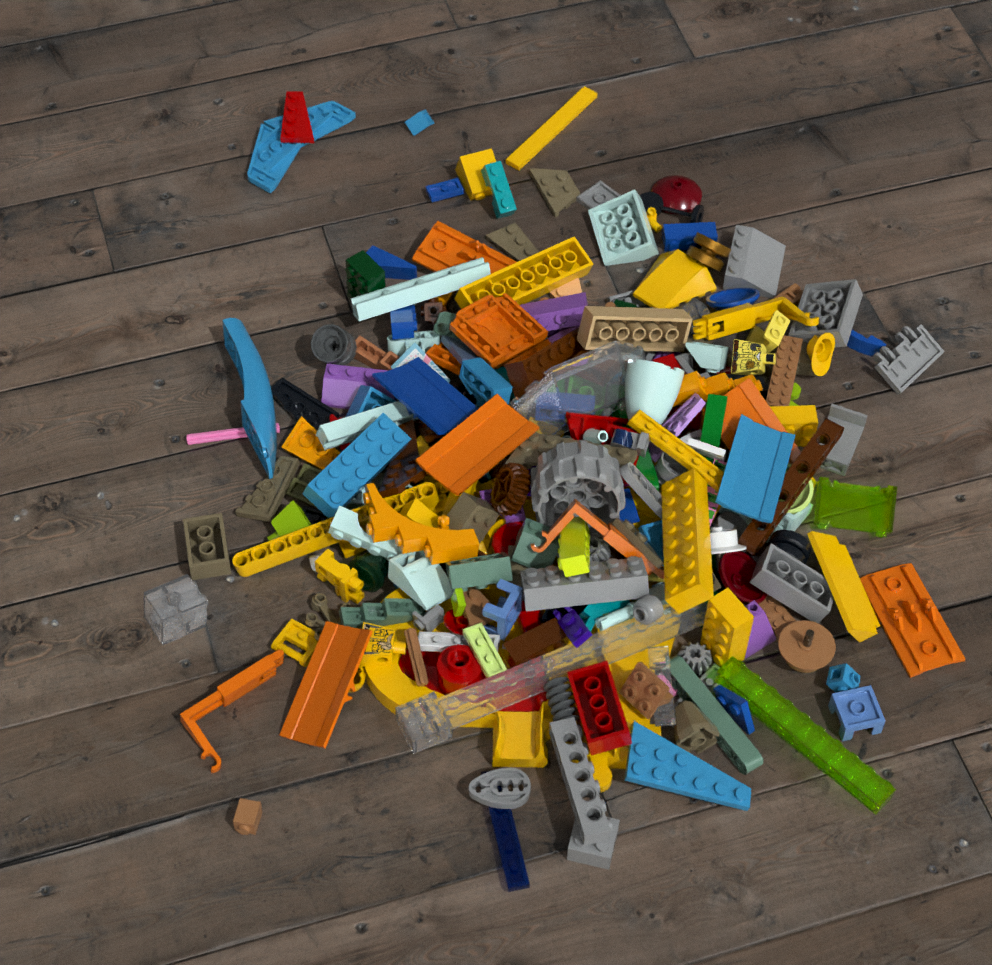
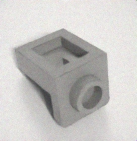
M437 604L434 608L429 609L423 617L414 611L412 613L413 625L419 631L432 632L443 622L444 609Z

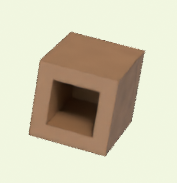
M239 799L233 819L235 831L242 835H256L263 812L261 802Z

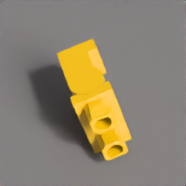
M327 549L315 560V569L318 572L317 578L323 582L328 580L335 587L336 595H340L343 602L347 603L349 600H352L358 604L365 597V593L361 590L364 586V581L358 578V571L354 568L350 570L347 564L336 561L334 552L330 549Z

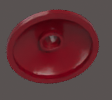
M671 175L663 177L655 182L651 189V192L657 193L662 197L665 207L685 212H692L694 207L700 205L702 200V191L699 185L685 176Z
M741 551L725 553L719 561V576L724 588H729L741 603L746 605L754 600L757 604L764 601L767 593L750 583L757 562Z

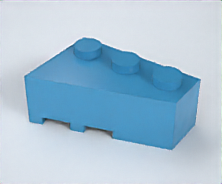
M481 357L462 361L459 378L469 394L475 396L478 401L476 403L478 408L496 394L509 405L512 385Z

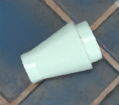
M590 428L583 434V440L601 444L608 440V434L606 431Z

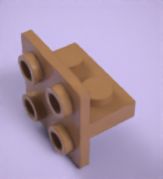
M642 662L636 664L619 691L647 719L652 718L658 707L669 703L673 698V695L668 692L670 688Z

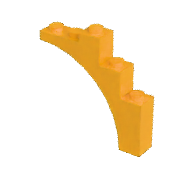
M694 371L684 375L673 407L683 405L695 392L705 402H707L708 394L723 396L748 378L751 379L759 392L763 388L760 380H756L753 374L733 380L732 378L729 379L724 372L705 379L704 376H700L698 371Z
M374 483L366 484V491L363 493L364 504H368L369 523L366 524V531L368 536L371 535L373 543L395 539L396 546H400L402 554L424 550L425 557H429L431 565L478 557L480 543L474 529H439L412 521L388 505L379 494Z

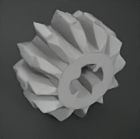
M690 641L687 643V646L682 645L677 654L699 676L702 674V671H708L712 663L711 650H706V644L699 646L698 641L695 645Z

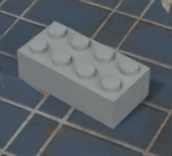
M772 543L759 556L750 580L752 585L810 621L819 623L830 612L834 597L825 576Z

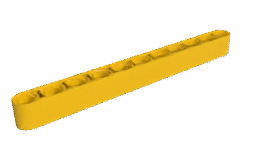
M425 482L406 489L400 494L383 498L398 513L401 512L405 504L415 498L421 501L428 509L434 507L439 502L436 487L431 482ZM368 504L351 510L358 513L359 525L365 532H367L366 524L369 523ZM332 517L238 552L233 556L232 563L241 577H248L344 540L335 539L328 533L334 519Z

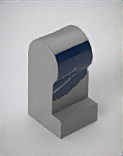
M615 429L610 445L637 450L638 456L645 457L650 442L649 434L644 432L638 434L623 429Z

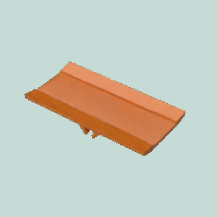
M440 221L434 224L412 257V261L433 272L481 257L484 258L485 263H489L491 274L517 262Z
M750 378L723 395L728 396L721 439L729 451L731 450L741 414L756 423L788 433ZM705 407L704 409H702V412L704 413V415H705L706 407ZM795 442L791 450L789 464H793L801 453Z
M496 394L416 459V463L447 490L459 496L538 431L539 426L528 421Z
M912 563L898 565L860 578L872 608L910 678L935 668L966 660Z
M326 621L279 736L326 749L343 704L352 700V696H348L349 690L352 692L356 691L353 680L373 633L372 630L359 629Z

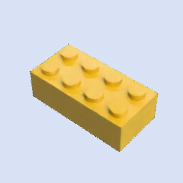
M729 588L708 600L700 640L701 646L706 644V650H711L714 662L725 671L745 659L754 616Z

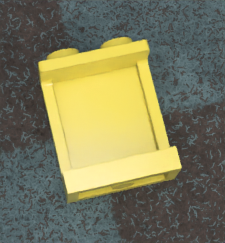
M776 310L766 330L763 331L755 325V328H751L746 341L763 344L767 349L766 353H769L779 346L791 320Z

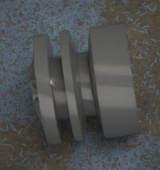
M327 324L321 326L315 331L311 339V350L314 356L326 364L345 366L355 357L357 346L354 337L337 325Z

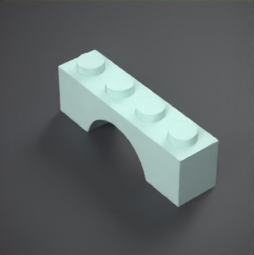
M339 506L328 531L332 537L338 540H346L352 546L367 549L372 555H381L387 558L388 561L402 553L400 546H396L395 539L373 543L371 535L368 536L359 525L358 513Z

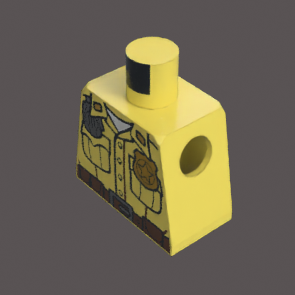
M734 339L731 374H764L766 364L776 363L775 353H766L767 349L761 343Z

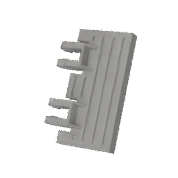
M922 324L914 330L904 326L901 329L902 333L898 332L895 334V339L899 344L892 351L888 347L882 346L880 353L877 352L873 355V359L877 363L874 368L897 395L902 393L945 352Z

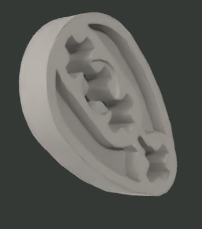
M517 768L492 770L478 776L469 784V796L483 805L499 809L519 808L528 801L531 793L529 777ZM500 785L502 787V792H498L497 786ZM508 785H512L513 791L510 792L508 790ZM519 785H523L524 791H519ZM477 786L480 787L481 793H476Z

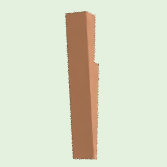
M362 336L355 340L357 351L354 359L373 369L392 370L391 366L400 358L392 351L386 353Z

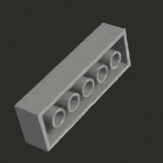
M631 556L627 559H608L602 562L590 561L589 573L565 577L564 571L559 570V567L553 565L546 568H527L520 571L526 612L640 599L645 595H649L648 574L642 557Z

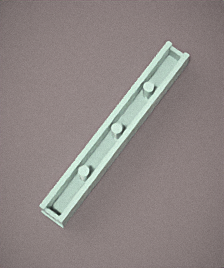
M481 257L351 298L353 315L358 321H362L457 291L465 285L490 275L489 263H485L484 258Z
M397 401L322 424L317 430L316 437H318L324 450H328L353 442L382 413L386 414L397 426L414 419V414L409 415L406 406Z

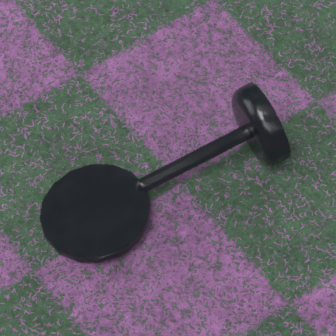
M645 192L639 195L646 212L648 208L653 207L656 209L657 216L663 210L691 217L690 223H700L703 220V205H696L692 213L665 207L662 197L657 193Z

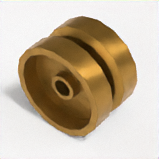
M697 232L693 240L702 247L699 249L695 246H690L686 254L708 268L711 267L720 272L724 263L716 258V255L727 258L731 249Z

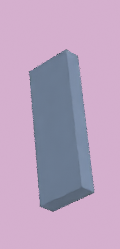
M442 335L441 342L461 365L464 360L478 358L460 339Z

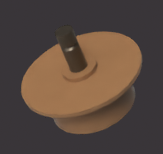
M802 620L787 625L780 633L778 639V648L782 657L792 669L802 673L814 672L825 667L831 662L836 651V644L832 634L824 626L813 621Z

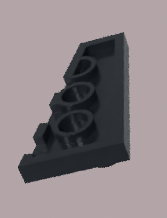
M281 378L271 388L273 397L297 422L302 416L311 426L318 430L320 425L330 422L331 414L339 418L337 411L284 378Z

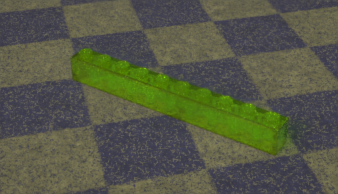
M732 656L717 670L714 682L747 700L749 709L754 715L875 815L892 799L896 789L888 780L880 777L871 766L864 764L855 753L847 750L838 739L831 737L822 726L815 724L806 713L801 712L790 700L782 697L773 686L765 683L757 673L749 670L741 660H737Z

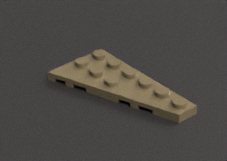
M535 432L514 450L505 464L509 462L518 463L526 467V469H531L532 466L537 465L538 457L543 452H548L556 447L558 443L564 442L565 444L577 442L578 440ZM587 441V443L596 446L602 445L607 448L608 454L619 461L620 467L629 462L634 463L637 459V450Z

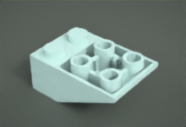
M424 550L405 554L401 553L389 559L388 579L426 611L452 597L454 590L450 588L447 575L439 564L431 565L429 557H425Z

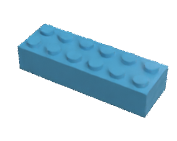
M382 413L306 486L302 494L328 518L334 517L339 506L345 507L366 487V484H369L406 448L411 438L386 414Z

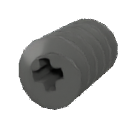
M567 677L554 678L543 687L544 691L547 692L546 698L549 700L548 706L551 707L550 713L553 715V722L575 717V721L580 718L579 715H573L578 709L570 707L575 704V700H568L573 693L570 691L566 692L571 687L570 684H564L568 680Z

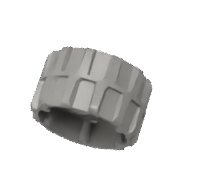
M578 440L577 442L565 444L564 442L558 443L553 449L546 453L543 452L538 457L536 468H532L530 471L532 509L536 513V521L548 527L554 525L574 499L607 525L609 523L612 524L616 518L620 519L619 513L626 506L619 461L608 454V449L602 445L596 446L587 443V440ZM588 524L591 535L597 533L598 536L601 535V533Z

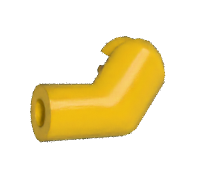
M650 207L647 209L646 214L651 229L658 233L661 231L662 226L656 222V209Z

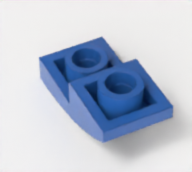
M854 330L851 331L847 347L872 357L875 353H880L882 346H886L884 342L873 335L867 339Z
M624 489L626 506L619 513L620 519L623 521L627 519L632 524L640 522L630 489Z

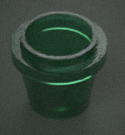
M367 552L362 556L355 557L349 563L350 570L352 568L358 571V578L364 581L362 590L376 592L383 586L384 579L388 575L389 561L381 555L375 556Z

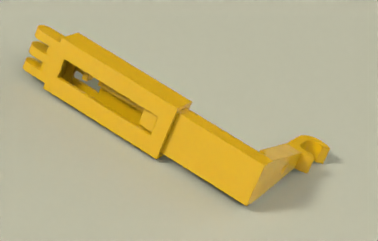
M782 296L754 305L746 303L703 315L702 318L692 321V325L696 326L693 327V332L695 333L693 334V339L705 338L710 341L755 328V324L770 320L776 310L788 319L799 321L806 326L818 325L819 317L810 318V312L804 313Z

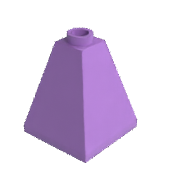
M755 600L745 605L754 616L745 659L776 640L765 611Z

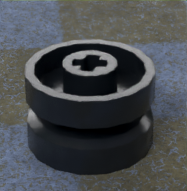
M785 529L772 533L767 547L772 543L806 565L811 553V545L805 537L797 532Z

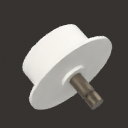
M722 526L710 527L711 554H715L716 573H719V561L723 553L747 549V546L738 544L737 529H723Z

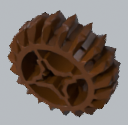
M509 462L504 464L503 468H500L499 473L496 474L493 486L491 487L490 503H492V508L499 514L512 516L522 509V505H525V500L528 498L527 495L530 491L529 486L531 485V475H529V470L518 463Z

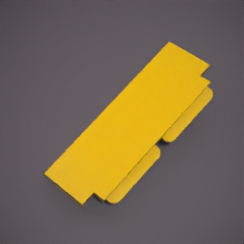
M815 531L807 533L847 631L859 643L878 634L876 628L880 627V624L846 545L839 544L837 537Z

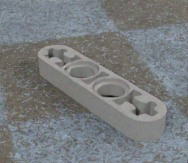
M629 462L621 466L620 472L624 480L662 520V499L659 491L633 463Z

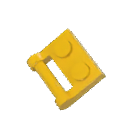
M291 618L273 641L271 649L275 651L283 650L284 654L299 661L301 666L307 667L318 641L314 638V630ZM287 640L306 652L303 655L283 644V642Z

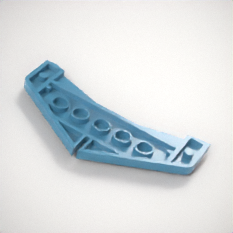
M328 101L307 108L314 141L350 123L356 118L354 111L335 101ZM283 115L266 120L264 124L261 123L247 172L249 182L270 194L279 185L300 148L309 144L281 142Z

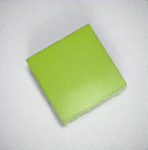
M455 588L451 597L454 617L462 616L466 607L462 588Z

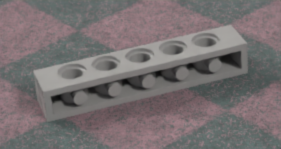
M575 717L550 722L549 735L583 845L609 840L610 831H613L610 818H606L605 815L607 811L605 801L600 799L599 782L594 780L593 763L592 761L588 762L587 744L582 743L581 737H583L581 725L576 724ZM571 741L573 742V744H567L565 742ZM571 760H578L579 762L573 763ZM582 778L586 781L580 782L576 779ZM584 797H589V798H591L592 800H590V801H585V800H583L582 798H584ZM594 816V817H596V818H598V819H597V820H591V819H589L588 817Z

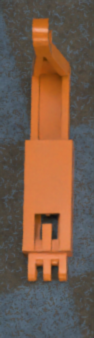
M576 499L569 504L548 532L541 530L542 536L546 537V541L540 547L530 543L533 551L543 552L574 518L573 514L576 513L601 533L603 540L626 558L631 556L642 557L648 576L654 573L659 578L664 579L663 566L659 569L656 568L617 528L610 523L607 525Z
M279 649L217 686L216 692L180 714L182 725L203 751L201 759L211 756L217 764L212 766L211 773L220 770L221 758L213 749L196 721L221 705L224 707L228 706L276 675V668L284 663L283 650Z

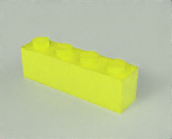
M574 517L559 533L560 538H558L560 547L558 548L559 570L564 571L565 577L590 572V530L588 523L581 517Z

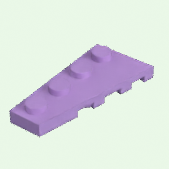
M695 392L661 426L678 437L697 413L703 409L706 402ZM649 442L648 449L651 459L656 463L664 451L652 442Z

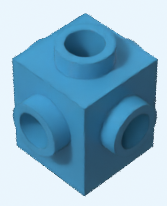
M847 663L829 667L826 685L835 693L859 688L861 676Z

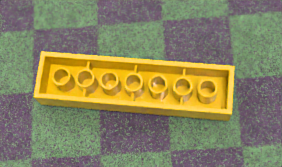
M574 236L459 288L455 301L463 309L487 295H493L495 298L502 297L503 294L507 293L519 305L526 304L576 278L580 279L588 275L594 264Z
M694 468L661 485L665 601L679 614L714 598L707 481Z

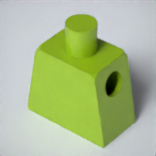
M293 500L271 521L276 531L268 536L267 539L270 541L312 524L301 507Z

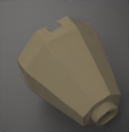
M682 701L678 703L674 710V744L689 753L693 750L696 753H702L716 744V736L719 737L720 733L714 723L693 702Z

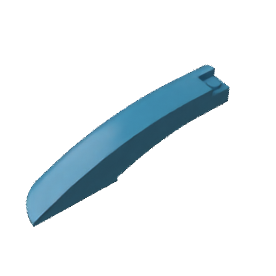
M226 318L222 320L224 346L237 368L244 390V400L240 401L242 427L269 479H271L274 475L276 463L277 428L269 378L262 358L242 321L237 318Z

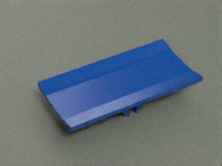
M419 357L411 360L408 364L392 370L372 374L376 381L406 406L409 415L414 414V419L418 417L437 435L448 434L479 409Z

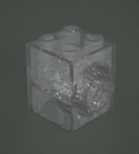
M188 574L144 592V618L162 645L206 627L208 600L204 594L200 593L195 580H191Z

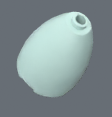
M628 359L624 386L628 421L641 410L661 425L677 399L685 371L676 367L673 370L662 363L636 359V363H634L633 360Z

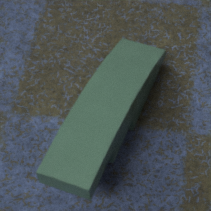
M384 598L382 603H362L361 607H341L339 616L341 625L362 628L363 622L387 626L414 621L412 616L414 611L418 612L422 617L426 612L413 599Z

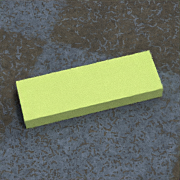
M479 623L464 628L462 634L488 682L508 676V670L483 624Z

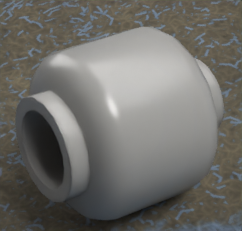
M645 595L633 605L634 618L644 625L652 624L664 612L662 602L654 595Z

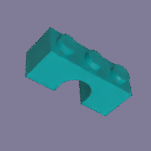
M501 161L484 165L481 173L486 187L489 186L492 191V206L496 218L499 219L513 215L517 208Z

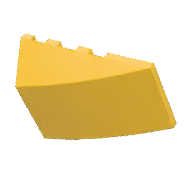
M676 249L660 254L634 291L633 296L653 308L673 309L682 302H690L696 296L700 298L705 296L706 292H715L717 287L707 266Z

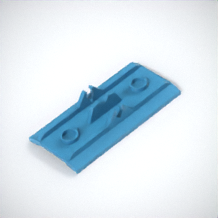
M741 414L715 502L724 508L755 520L772 523L795 434L777 431L756 423Z

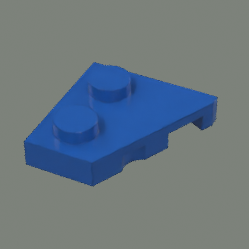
M720 684L715 687L716 700L729 716L748 735L753 733L755 728L747 700Z

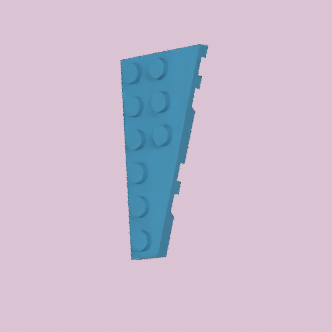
M635 721L632 723L630 734L632 744L629 745L624 781L748 811L751 800L750 787Z

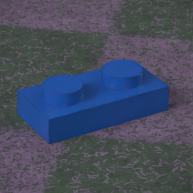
M458 178L426 186V192L431 203L464 194V189Z

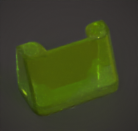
M819 477L815 489L813 524L817 525V529L828 530V527L875 533L876 537L885 538L887 534L893 532L897 486L887 485V488H881L880 490V486L869 487L838 483L836 480L831 483L829 478Z

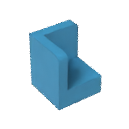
M426 109L405 121L414 136L434 124Z

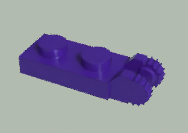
M571 606L564 607L569 612L564 616L555 609L553 614L559 620V625L576 648L593 635L579 614Z

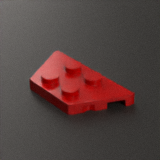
M566 412L570 435L574 440H583V434L587 429L593 428L606 431L608 423L622 427L623 424L626 425L628 422L627 418Z

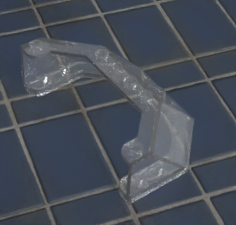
M615 340L549 368L544 372L545 377L539 382L535 380L525 389L526 393L521 398L515 397L509 406L528 421L538 425L539 430L536 431L537 433L560 436L569 431L566 412L609 416L616 410L626 409L624 386L628 359L633 360L634 363H636V359L646 360L642 346L634 347L633 344H621L620 341Z

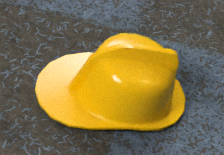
M824 333L821 336L814 335L807 344L806 350L811 360L812 371L817 376L825 375L831 364L835 347V338L831 333Z

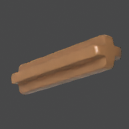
M408 628L404 631L416 685L423 687L428 684V677L417 631L415 628Z

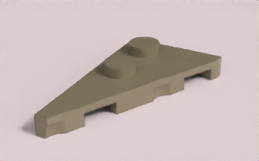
M616 518L612 524L656 568L659 569L664 564L647 542V537L639 532L629 520L625 519L623 521Z

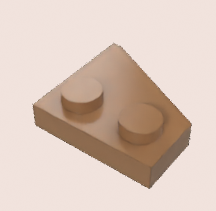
M476 587L463 592L466 602L463 616L467 618V627L479 623L486 625L494 621L482 615L485 604L492 603Z

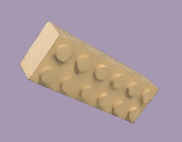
M585 306L576 340L585 350L684 352L693 319L684 309Z

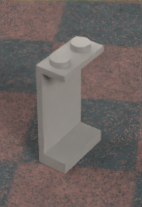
M831 404L828 419L843 426L844 431L819 468L845 476L864 430L868 415Z

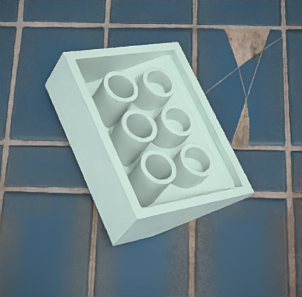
M635 189L588 210L605 266L644 261L659 254L643 201Z

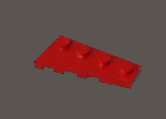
M286 91L280 137L282 143H314L303 92Z

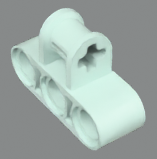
M434 330L414 332V338L392 340V334L387 337L388 352L392 351L399 357L414 343L425 353L434 344H440V335Z

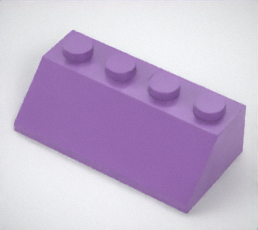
M586 292L521 304L520 306L548 331L547 336H551L565 328L580 326L584 307L588 306Z
M335 364L326 365L321 402L329 407L349 409L361 385L371 386L395 401L398 399L372 377L373 373L389 370Z

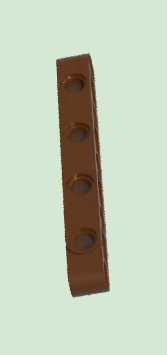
M828 418L824 420L786 472L779 499L784 501H778L772 523L752 519L740 536L738 544L747 546V549L744 550L745 552L753 556L757 555L838 442L844 431L843 426Z

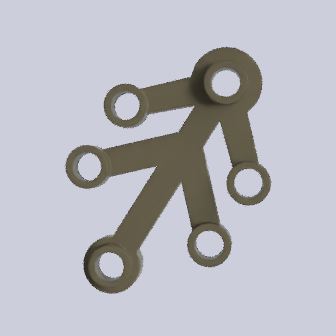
M322 593L314 595L311 600V608L322 612L327 621L341 625L340 617L337 621L327 606L328 600L326 596ZM343 603L341 607L353 606L350 603ZM308 613L305 623L311 627H318L314 634V638L318 641L319 634L322 633L326 622L319 620L315 613Z

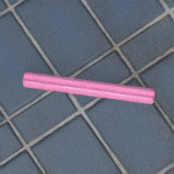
M276 423L277 433H280L279 423ZM243 427L186 435L188 445L248 437Z

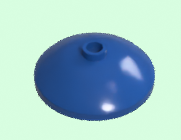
M754 288L722 290L707 296L706 303L710 307L721 311L746 303L753 304L760 297V292Z

